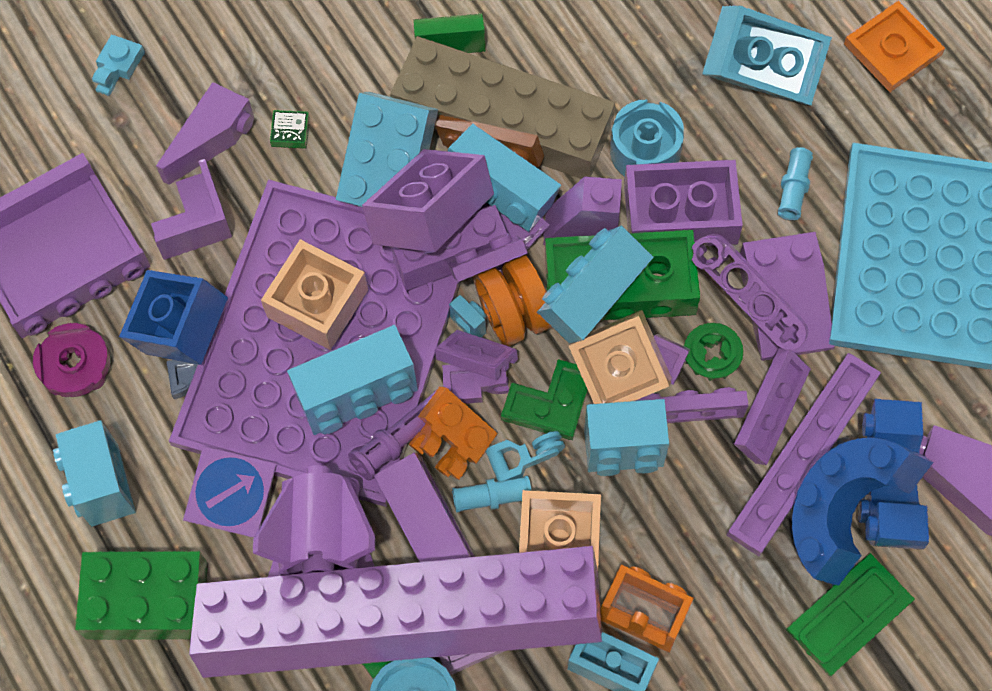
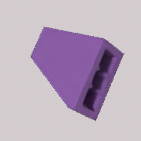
M583 177L553 203L552 207L546 212L545 221L550 226L544 232L543 245H545V238L596 235L604 228L611 230L618 227L622 179Z
M934 425L928 435L923 436L920 447V454L934 462L923 478L984 533L992 536V445Z

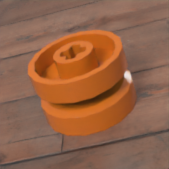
M526 255L503 263L502 273L493 267L473 276L483 311L501 344L511 346L524 340L525 326L534 334L552 328L537 313L545 303L542 297L546 291L538 273Z

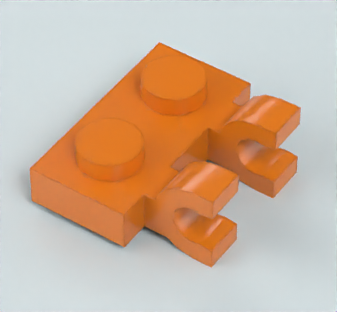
M439 386L418 417L425 425L411 440L409 446L419 454L423 455L425 452L430 457H434L441 446V438L444 439L451 448L439 460L435 468L446 477L452 475L455 479L460 480L468 465L466 460L477 464L498 433L448 388Z

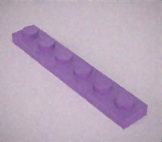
M847 354L726 536L760 557L793 507L798 489L812 466L825 453L831 450L878 379L880 371L854 355Z

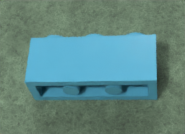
M473 123L448 148L449 152L485 155L494 195L485 203L491 206L496 205L499 212L529 232L552 207L561 184Z
M623 226L611 230L604 228L598 232L589 243L592 249L585 257L581 255L576 258L566 269L569 275L562 284H554L542 297L545 303L537 313L568 343L583 341L653 258Z

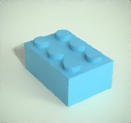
M373 92L359 93L336 200L362 207L372 195L423 149L429 150L438 109Z
M395 325L287 370L313 435L333 433L340 429L344 422L356 417L357 419L370 417L378 411L379 407L390 402L393 404L402 403L411 398L414 392L418 391L414 364Z

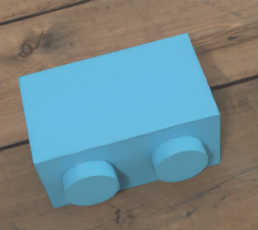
M602 632V642L575 645L568 660L567 670L612 691H646L659 658Z

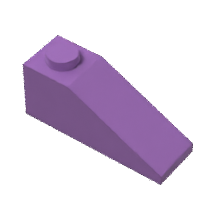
M212 82L157 163L156 167L162 181L168 185L199 167V160L205 159L206 162L235 145L242 134L248 133L254 121L249 99Z

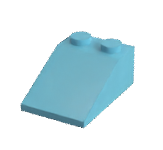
M722 6L702 74L733 85L805 105H812L832 37L743 6Z

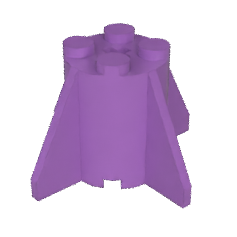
M313 465L307 468V473L282 482V491L253 539V554L273 561L268 577L375 567L370 555L371 552L375 551V535L359 502V481L357 479L330 473V469L323 465Z

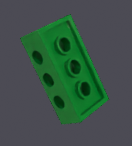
M693 230L630 233L653 258L601 320H618L641 310L645 318L696 315L700 302V289L697 266L692 261L694 254L692 246L695 243ZM595 235L545 238L547 291L556 283L562 284L569 275L566 269L576 258L581 255L583 257L587 255L592 249L589 243Z

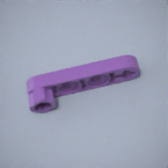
M710 234L698 239L693 244L694 254L692 261L695 266L704 269L777 346L784 350H795L802 346L808 336V326L805 321L724 237ZM706 242L717 247L718 259L715 257L709 260L705 258L704 254L707 252V249L704 245ZM731 256L735 261L727 265L720 274L716 268L721 266ZM742 268L746 271L748 283L744 288L738 289L730 285L728 274L731 269ZM759 295H767L772 298L775 305L772 314L764 316L756 312L754 301ZM783 310L787 315L781 320L788 327H791L793 324L798 326L799 330L796 335L799 340L795 341L793 338L787 341L784 340L782 337L785 332L784 328L778 322L772 328L768 322L775 319Z

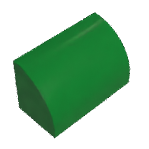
M482 13L413 19L415 39L418 36L466 53L486 52Z

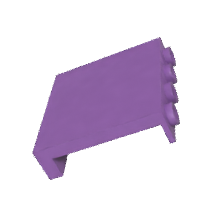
M83 153L0 197V303L10 318V323L22 339L28 335H36L42 332L49 323L60 317L74 314L81 305L92 299L106 296L115 286L124 281L138 278L143 274L144 270L151 267L142 248L137 244Z

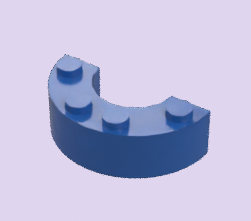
M875 399L871 414L865 413L863 416V436L888 440L920 453L924 436L922 402ZM918 484L910 494L893 487L883 486L870 491L864 497V500L859 501L858 522L865 523L866 540L872 546L917 550L926 548L929 543L927 505H920Z
M879 438L850 440L825 453L812 466L798 489L792 515L795 547L808 573L816 580L839 586L862 556L854 545L851 533L852 516L859 501L870 491L883 486L893 487L910 494L934 462L918 452Z

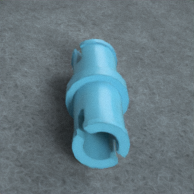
M793 148L791 150L787 174L782 177L781 187L783 193L778 215L786 220H798L801 217L804 194L809 191L810 180L808 179L813 153L806 148Z
M528 476L495 482L494 479H487L486 484L452 488L456 513L488 506L490 510L498 509L500 504L522 501L523 490L532 491Z

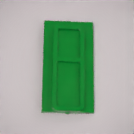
M870 553L847 574L839 586L834 585L794 621L786 631L806 651V654L831 677L908 607L915 598Z

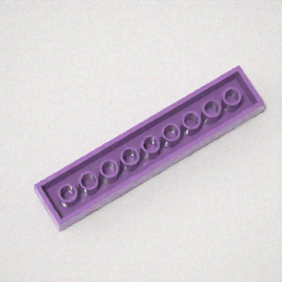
M593 546L200 583L196 587L189 655L202 677L207 678L602 642L598 569Z

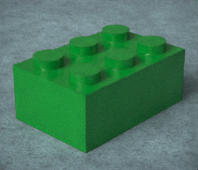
M200 551L82 552L75 630L86 640L191 639L197 584L207 583L208 562Z

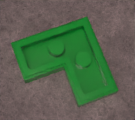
M558 359L548 392L511 382L502 410L501 421L543 433L558 431L561 438L573 441L588 392L577 364Z

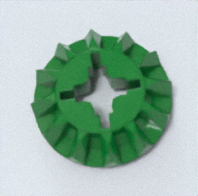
M720 323L702 324L694 328L685 340L684 346L691 349L686 358V364L693 369L695 375L707 377L709 381L715 378L726 379L735 370H738L742 362L744 352L742 341L737 333L726 325ZM722 342L719 352L722 358L713 357L706 362L707 350L704 347L707 346L712 349L715 345L717 346Z

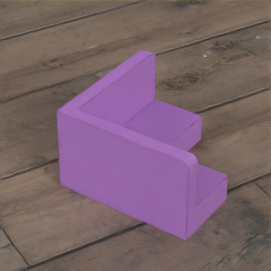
M205 159L198 161L202 171L201 174L176 181L185 212L151 223L155 234L154 239L163 260L232 237Z

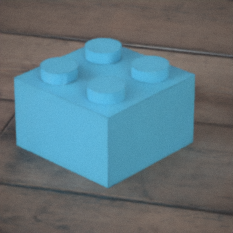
M665 400L586 405L584 434L588 472H597V475L612 476L620 473V470L635 469L637 473H651L657 471L658 467H664L669 447Z
M101 420L55 434L59 447L53 449L55 462L59 471H65L67 483L62 485L63 495L68 507H74L78 518L83 516L90 526L93 527L136 513L118 443Z

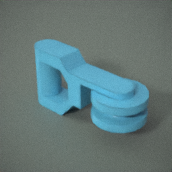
M549 432L536 438L532 442V446L537 451L535 453L536 456L532 458L525 444L519 446L509 440L487 448L486 454L497 481L522 478L525 469L557 456L565 448L564 442L559 441L561 439L560 432ZM513 450L519 453L521 459L518 467L509 470L503 454Z

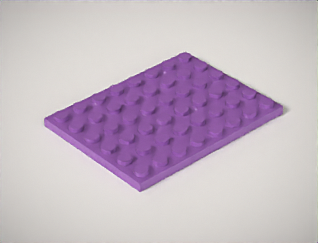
M268 180L226 289L225 295L228 297V300L202 365H197L170 436V445L197 454H201L203 446L277 463L274 475L285 479H291L300 474L307 473V468L310 466L323 465L330 469V473L357 479L359 481V500L387 507L388 501L376 478L374 477L369 481L364 479L352 466L348 453L354 449L357 451L373 439V433L377 430L389 429L421 403L436 358L435 348L441 343L450 315L449 304L455 299L461 281L457 282L452 275L406 291L393 260L392 248L390 246L373 244L361 206L336 200V197ZM300 239L365 272L368 291L331 350L267 318L261 303L262 297ZM395 325L414 364L418 391L414 392L411 398L402 403L393 404L390 402L379 407L378 411L370 417L364 419H357L356 417L344 422L343 426L333 433L313 435L287 370ZM407 444L401 448L399 458L395 461L389 460L376 470L375 474L400 461L403 458Z

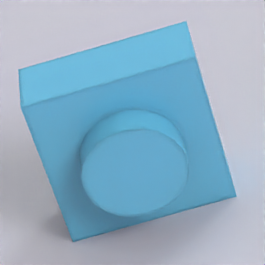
M459 295L449 304L450 318L464 332L478 337H483L486 334V315L474 301L468 303Z

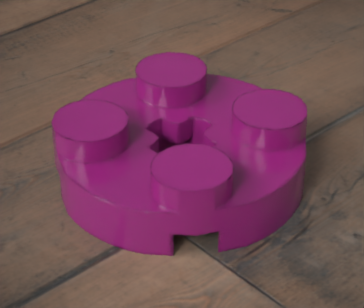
M80 323L59 325L47 333L49 336L44 339L42 344L38 343L33 354V368L36 376L51 394L61 397H79L104 385L106 374L110 367V352L103 338L88 326ZM74 352L78 358H81L80 362L72 368H69L68 365H63V361L68 360L69 354Z

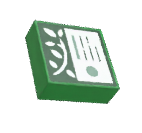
M273 110L270 135L271 147L306 149L310 120L309 112Z

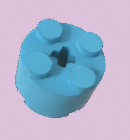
M637 100L629 103L618 112L612 127L610 156L613 165L624 177L626 165L678 163L680 161L684 140V126L681 117L671 106L662 102L655 104L647 103L648 100Z

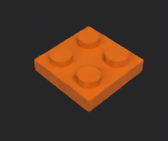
M899 1L848 35L844 42V45L889 92H892L938 59L945 50V47Z

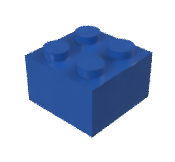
M147 270L119 337L146 355L202 365L228 297L203 278Z

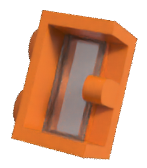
M621 565L600 610L601 621L670 653L694 598L687 595V592L678 585L672 583L663 584L652 579L650 574L641 568L634 566L628 568Z

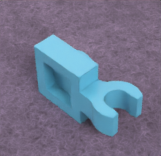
M111 34L96 59L98 69L92 78L93 82L98 83L96 92L109 96L113 92L119 77L129 80L145 53L143 46Z

